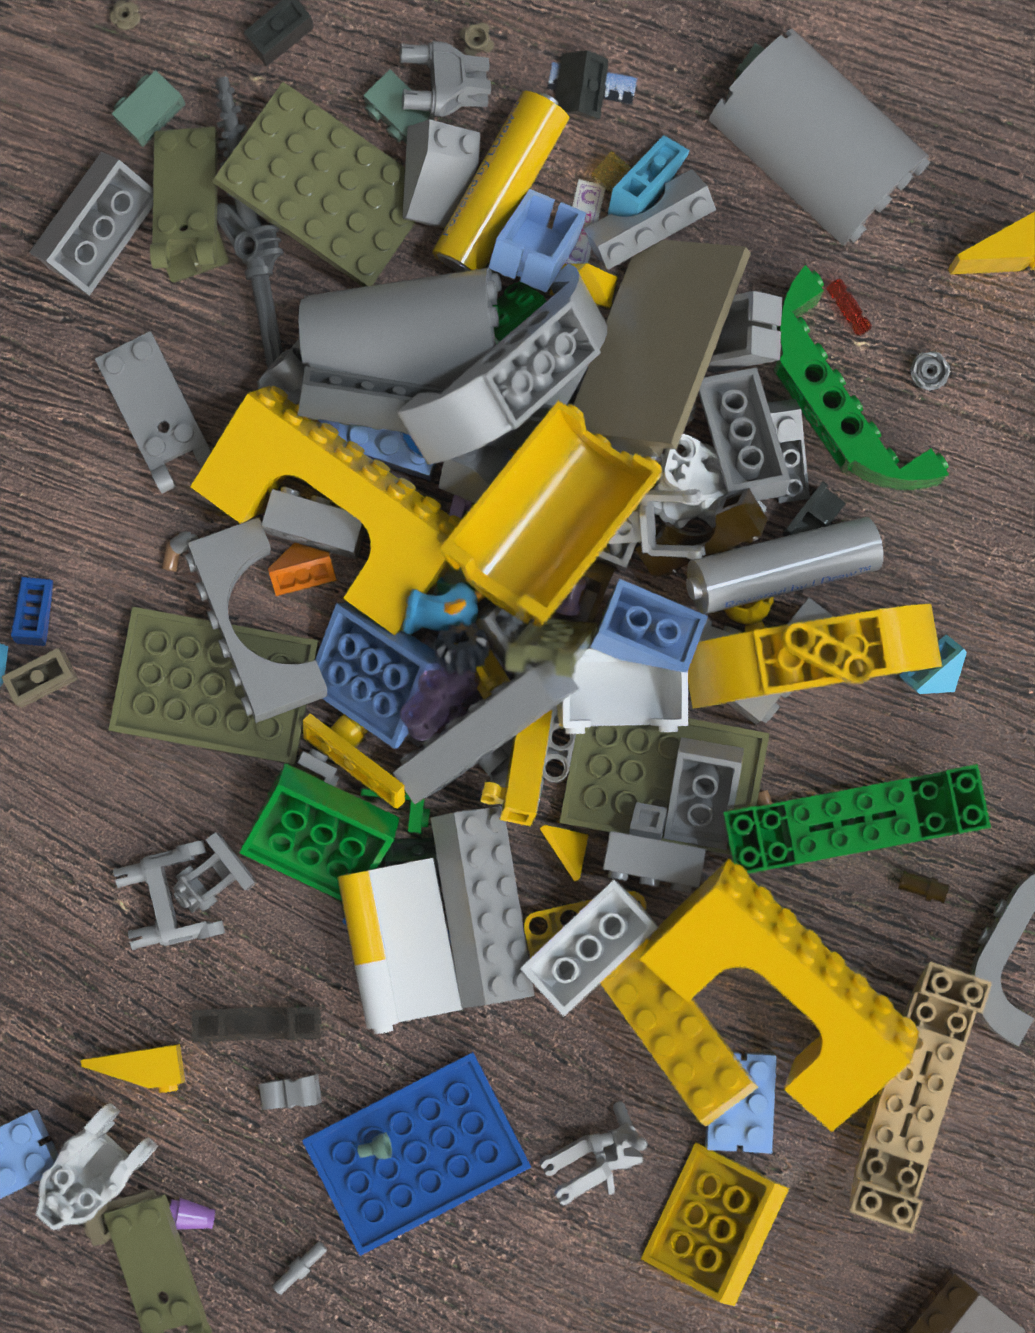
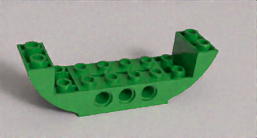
M805 265L792 282L782 305L781 325L777 326V331L781 332L780 360H777L773 370L791 398L796 399L802 414L842 473L848 470L867 482L897 490H919L938 486L949 475L946 470L949 468L948 463L941 453L937 452L935 454L932 448H930L899 469L897 466L899 459L890 447L885 448L880 441L881 433L873 421L867 422L861 413L864 409L855 395L850 396L843 387L846 382L841 373L836 368L832 370L826 362L828 355L824 348L818 342L814 344L809 337L810 329L804 319L799 316L818 305L824 292L822 289L824 283L815 270L810 271L807 265ZM805 375L814 376L818 382L809 381ZM823 401H831L835 408L826 407ZM841 426L849 427L853 435L845 434Z
M978 764L933 774L723 812L733 863L743 867L748 874L991 828Z

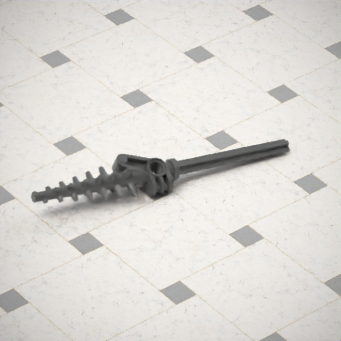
M220 77L215 82L219 90L218 98L220 99L216 105L222 110L220 118L223 120L218 122L217 125L219 128H224L225 132H222V137L225 140L219 143V148H227V151L224 152V157L229 158L242 140L241 133L247 130V126L238 123L237 113L241 111V108L234 105L232 94L235 90L230 86L229 78ZM227 160L220 163V168H222ZM235 198V205L221 203L217 206V221L233 245L236 255L247 266V270L244 271L246 280H251L268 369L277 357L283 353L269 277L273 275V266L276 259L283 256L284 252L278 246L281 243V238H277L276 235L279 228L275 225L262 226L259 214Z

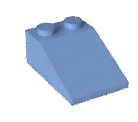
M619 579L610 594L590 647L619 660L686 673L708 616Z

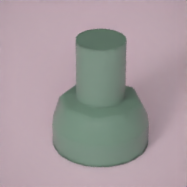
M378 1134L372 1139L371 1143L358 1145L360 1158L375 1155L378 1159L391 1158L392 1146L388 1134Z

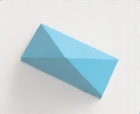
M945 635L938 641L942 667L902 672L899 675L917 693L955 692L967 652L948 635Z

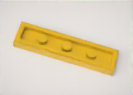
M311 713L303 719V735L305 740L394 808L398 809L405 802V785Z

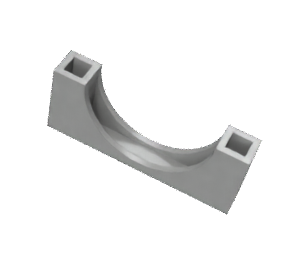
M260 518L189 542V553L184 555L190 572L196 571L200 582L196 583V587L201 600H208L211 610L207 612L210 624L213 630L219 628L223 638L218 640L223 657H230L234 668L229 669L235 687L241 685L245 697L240 698L247 716L253 715L256 723L327 697V686L316 660L302 664H281L266 660L244 646L231 626L228 617V604L236 582L251 565L271 555L270 543L261 526Z

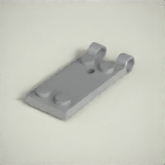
M149 331L95 358L160 492L163 494L176 487L165 463L193 450L202 468L211 454V450L152 332ZM162 422H167L170 425V429L166 433H161L158 430V426Z

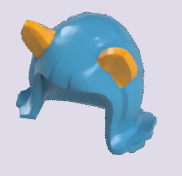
M443 577L437 581V596L427 595L413 589L410 596H408V606L402 627L403 632L413 635L414 632L419 631L422 627L438 632L440 630L448 631L449 623L453 626H459L462 620L466 626L476 623L478 616L477 604L485 596L478 591H474L464 582L448 584L444 581Z

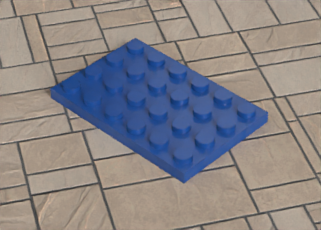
M474 1052L302 1140L359 1256L531 1168V1164ZM378 1134H388L392 1146L391 1158L378 1159L375 1155L360 1158L358 1145L371 1143L372 1139Z

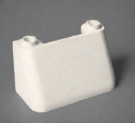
M588 648L576 664L573 680L580 689L557 705L559 727L566 728L567 734L585 733V727L653 725L659 726V732H678V726H688V671L684 673L619 660L596 649Z

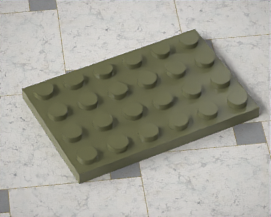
M284 82L281 83L213 179V183L362 287L374 284L415 224V221L403 219L405 167Z
M132 607L109 731L296 765L307 704L256 723L253 715L247 716L240 698L245 697L241 685L235 687L229 669L234 668L230 657L224 658L218 640L223 638L219 628L213 630L209 620ZM231 625L244 646L266 660L281 664H302L316 659L319 645L318 640Z
M688 718V726H678V732H659V726L653 725L585 727V733L576 734L559 823L629 835L636 802L667 808L668 815L681 737L744 748L734 810L756 807L770 733ZM665 822L661 841L706 849V851L732 856L729 839L727 850L664 839Z

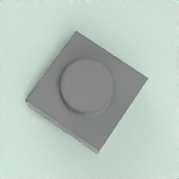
M636 802L629 835L661 841L667 818V808Z

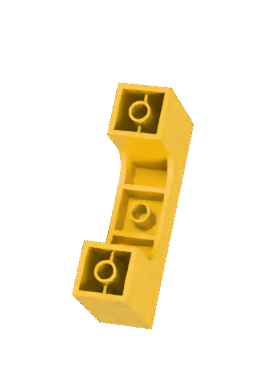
M269 385L248 393L190 487L242 524L262 514L267 508L272 489L278 490L285 477L292 475L303 479L356 517L368 531L371 551L366 564L344 596V599L395 636L403 630V620L405 619L408 596H410L411 591L414 589L421 593L432 595L437 587V581L444 577L451 565L444 558L439 548L462 519L455 515H448L441 510V505L436 500L428 496L423 497L416 492V487L410 481L404 478L398 479L389 472L390 468L385 463L376 459L373 461L364 454L365 451L360 445L352 441L347 442L338 435L339 431L332 425L298 416L299 404L296 405L287 398L288 394L282 389Z
M729 859L658 926V929L652 933L640 957V960L686 1002H689L723 970L732 967H745L761 974L816 1024L821 1035L794 1058L784 1090L831 1132L912 1062L919 1036V1031L914 1022L898 1013L888 998L878 995L862 975L855 974L845 965L843 958L838 953L831 952L825 947L816 933L805 929L789 909L782 908L773 900L771 893L766 888L759 887L749 878L748 873L743 867L735 865Z

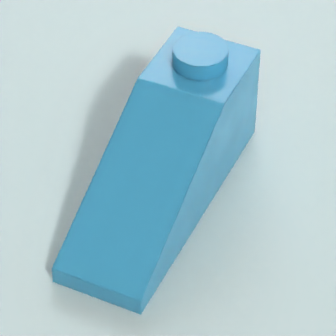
M663 135L613 188L608 214L629 217L651 209L665 190V184L671 181L688 156L689 150Z

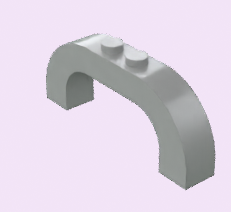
M1035 871L1018 882L1006 900L1001 899L993 912L996 919L991 928L986 926L978 938L977 943L980 944V947L973 959L970 975L992 982L983 1013H978L979 1017L993 1033L1015 1046L1020 1045L1034 1018L1014 1007L1006 999L1001 987V974L1005 963L1035 911Z

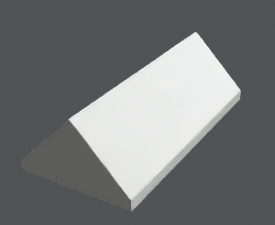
M613 880L520 969L557 1010L565 1016L657 930L658 926L642 905Z

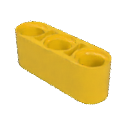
M802 622L795 623L787 627L782 633L781 643L785 650L846 683H862L872 675L873 663L869 657ZM795 629L801 630L805 635L806 641L802 647L794 646L790 641V634ZM822 645H829L834 650V659L829 663L823 661L819 656V650ZM852 660L859 661L863 666V674L859 678L853 677L849 673L848 666Z

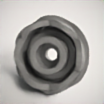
M938 352L920 353L911 365V377L918 387L925 390H935L947 382L950 374V365ZM927 369H932L933 373H927Z

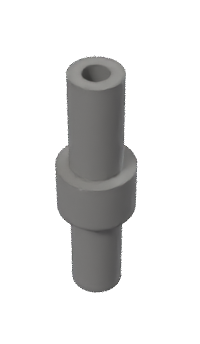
M318 1241L302 1258L298 1256L289 1265L290 1269L272 1285L274 1290L279 1295H282L298 1278L302 1280L311 1271L310 1267L327 1251V1248Z

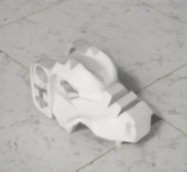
M682 434L679 444H682L686 451L679 455L676 450L666 449L661 458L651 457L661 463L662 475L655 484L658 485L654 487V490L685 491L698 489L701 491V499L694 503L652 501L654 504V514L660 515L664 522H670L678 529H681L689 520L696 517L705 520L713 528L716 525L715 513L721 500L730 495L727 493L715 448L708 444H701V441ZM757 501L765 513L766 506L761 501Z
M112 1103L106 1104L82 1131L64 1143L57 1160L42 1176L39 1186L40 1201L36 1215L52 1230H59L67 1224H81L94 1218L95 1214L107 1202L121 1192L131 1173L141 1167L158 1147L148 1137L128 1154L106 1133L115 1124L113 1120L120 1113V1110Z

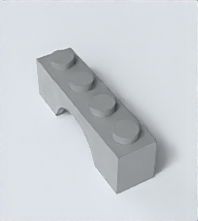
M691 169L666 183L663 197L651 209L629 217L610 214L584 228V231L594 254L606 269L609 270L716 210L708 186Z

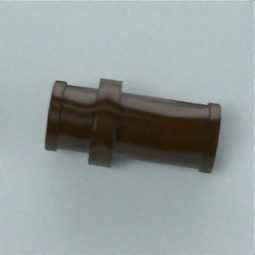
M904 870L898 890L923 896L925 901L928 902L935 900L944 904L950 885L938 882V878L935 877L928 879Z

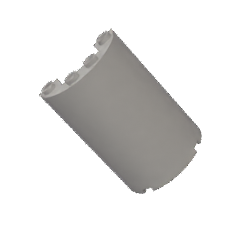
M790 29L785 33L788 38L785 39L780 35L742 72L729 88L726 101L721 99L709 117V121L844 246L850 239L856 242L867 230L863 226L867 218L875 209L880 213L891 202L892 198L889 195L896 188L900 190L905 188L913 179V174L915 173L919 176L931 162L928 160L929 155L794 29Z
M488 267L304 296L299 306V339L303 364L306 363L308 367L448 388L496 346L494 327L499 326L497 309L492 307V305L497 304V292L502 290L499 272L493 273L492 269Z

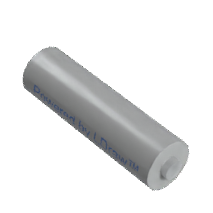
M861 517L705 556L701 559H693L688 563L687 591L697 609L702 614H709L877 571L882 567L884 560L882 540L874 522L869 517Z

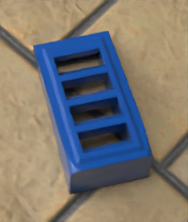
M21 577L11 632L15 643L46 646L53 580ZM28 590L43 591V596L30 595ZM26 603L41 604V608L28 607ZM25 615L38 616L39 620H27ZM24 628L37 629V631L24 630Z

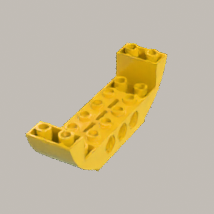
M931 604L879 609L802 622L869 657L873 663V672L870 678L942 667ZM793 624L698 642L688 669V685L693 709L843 683L844 681L784 649L781 643L782 633ZM795 629L790 634V641L794 646L802 647L805 644L806 638L801 630ZM822 645L819 650V656L823 661L829 663L834 659V650L829 645ZM852 660L848 666L849 673L853 677L859 678L863 674V666L859 661Z

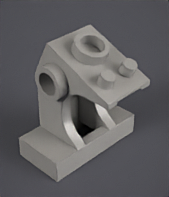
M215 832L206 839L215 852L207 861L195 870L189 866L176 876L178 882L173 887L175 891L174 896L177 902L185 909L188 907L191 913L199 908L202 912L209 909L218 901L215 896L235 880L238 881L244 890H249L258 883L220 833ZM213 867L223 880L208 891L198 877Z

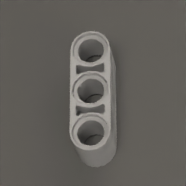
M557 705L552 708L542 774L543 778L550 783L562 782L567 777L576 734H569L570 741L564 746H558L553 743L552 734L558 729L566 730V728L559 727ZM558 760L563 764L564 771L559 777H551L547 774L546 765L549 761Z

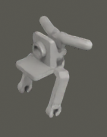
M698 489L649 491L641 500V507L634 509L608 542L610 554L621 559L623 555L622 543L642 542V552L648 553L651 556L701 559L705 555L704 546L656 544L654 504L652 503V501L694 503L701 499V491Z
M618 1101L613 1105V1111L620 1126L619 1128L609 1130L608 1133L604 1134L596 1133L583 1136L552 1155H546L540 1159L539 1164L541 1168H543L547 1176H551L589 1152H593L596 1157V1166L555 1188L554 1193L561 1205L570 1204L575 1197L602 1183L608 1195L614 1194V1181L611 1170L629 1169L633 1165L643 1163V1156L640 1151L646 1149L647 1141L636 1132L623 1102Z

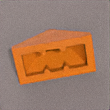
M296 542L268 568L276 596L337 580L329 552Z

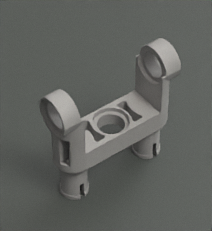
M203 840L180 845L173 850L145 856L137 864L113 869L114 877L128 875L125 878L115 880L118 889L145 881L149 886L157 920L155 925L128 930L129 939L142 936V939L130 942L132 950L160 943L161 946H169L225 933L223 921L214 923L204 921L179 928L164 867L195 860L194 856L206 853Z

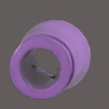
M179 1198V1200L171 1199L170 1209L177 1230L212 1229L215 1209H209L183 1198Z

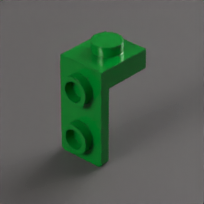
M361 789V796L381 798L371 789ZM405 791V801H411L408 832L422 834L423 827H429L430 809L425 808V799L414 804Z

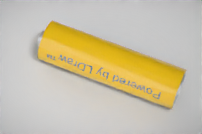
M526 90L520 94L432 251L433 255L446 266L456 272L487 267L492 257L497 237L533 185L569 121L568 114L558 106V102L554 98L544 93L539 95Z

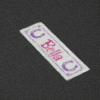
M578 180L572 207L587 214L579 240L564 264L588 263L591 245L584 228L598 221L606 185Z

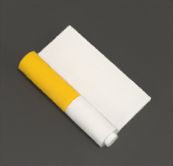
M433 858L339 876V888L367 1029H373L374 1034L393 1031V1024L402 1021L463 1010Z

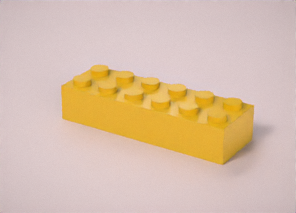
M648 937L600 984L697 1119L702 1124L708 1126L756 1090L758 1086L694 998L686 1002L640 960L650 939Z

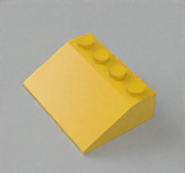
M695 1142L641 1259L714 1300L735 1306L789 1188L713 1150H707L705 1146Z

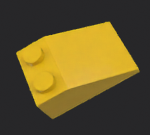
M1035 212L959 253L948 268L950 274L1015 272L1027 267L1034 270Z

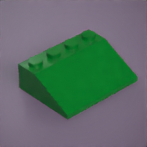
M285 763L272 784L239 853L342 901L338 877L376 869L395 839L399 817Z

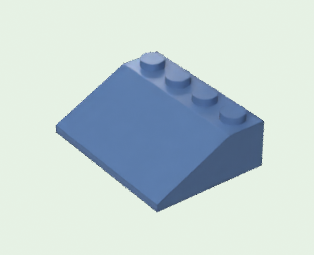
M336 603L315 659L327 686V697L322 699L393 748H398L421 717L440 690L447 672L445 667H440L433 649L412 635L406 634L403 630L394 636L350 603Z

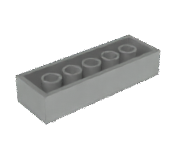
M540 660L539 663L529 664L524 672L518 671L514 679L494 689L490 697L485 700L482 699L468 709L469 712L463 717L459 716L445 726L446 730L440 734L433 735L423 742V747L403 757L400 760L402 766L394 771L393 774L405 785L406 793L413 803L416 804L445 788L580 688L573 678L556 676L553 661L546 662V660Z
M502 806L455 812L431 818L462 1008L484 1006L535 996L533 982L520 969L529 961L507 825L506 821L500 820Z

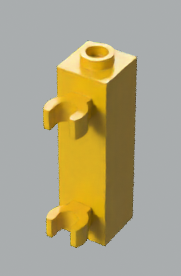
M552 710L513 737L505 787H501L496 783L485 782L480 802L485 804H502L500 820L527 826H531L537 812Z

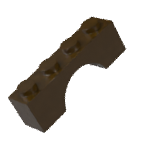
M747 488L721 500L715 513L716 525L712 529L701 533H690L676 528L670 522H666L655 527V541L658 545L704 546L705 555L702 557L717 552L729 551L735 545L744 541L751 543L757 540L762 535L768 518L751 490ZM637 542L635 550L653 578L663 574L666 576L672 575L693 560L687 557L651 556L648 553L642 552V542Z

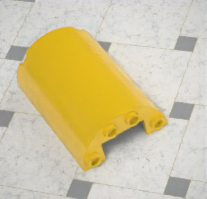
M559 400L439 548L444 558L455 570H458L459 567L462 568L463 574L466 577L465 580L478 592L522 622L528 623L530 619L535 620L532 623L535 627H542L662 475L661 466L651 457L646 456L644 459L637 453L634 456L625 451L620 453L611 447V443L604 436L598 433L594 436L587 431L583 417L584 414L572 404L566 406Z

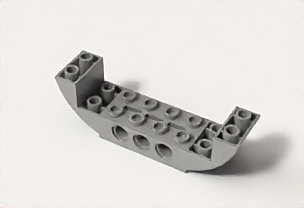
M567 264L562 268L550 286L554 296L441 394L418 393L397 411L427 464L438 463L461 456L493 441L511 429H516L601 353L599 349L607 336V324L576 267Z

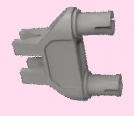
M432 41L428 45L400 44V63L427 65V68L430 69L431 91L403 89L402 110L429 111L433 116L444 117L462 106H488V94L491 93V80H487L486 72H489V58L464 55L452 45L442 41Z

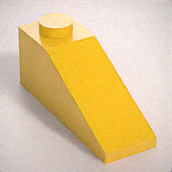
M180 1044L81 1060V1066L149 1089L158 1087L159 1093L178 1090L177 1084L186 1082Z

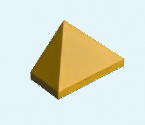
M588 263L571 264L578 270L595 304L611 308L617 277ZM551 290V291H550V295H551V296H554V293H553V291Z
M548 825L542 826L540 831L573 881L575 882L580 879L588 834Z

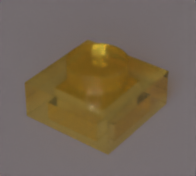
M610 151L592 172L591 178L612 194L613 188L632 167Z

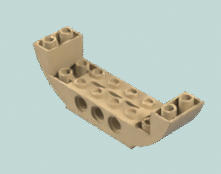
M929 962L925 967L903 1014V1017H908L914 1022L919 1031L912 1062L876 1094L861 1141L862 1144L855 1168L850 1197L851 1213L913 1233L922 1205V1201L917 1198L976 1012L983 1013L992 982L933 962Z

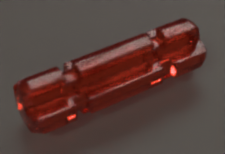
M840 278L836 279L828 285L827 291L832 298H836L835 303L848 323L851 322L853 324L851 328L855 334L862 336L871 330L872 325L867 317L862 316L864 312L850 292L847 293V286Z

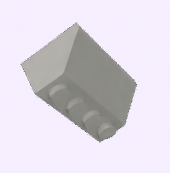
M101 152L29 253L56 274L90 296L153 208V188L122 161Z
M757 368L704 377L699 389V396L727 493L733 495L749 488L757 501L785 496L790 477Z

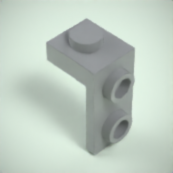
M312 748L309 754L304 751L300 753L296 762L324 776L322 781L335 786L339 779L335 775L337 769L325 763L328 758L327 756Z

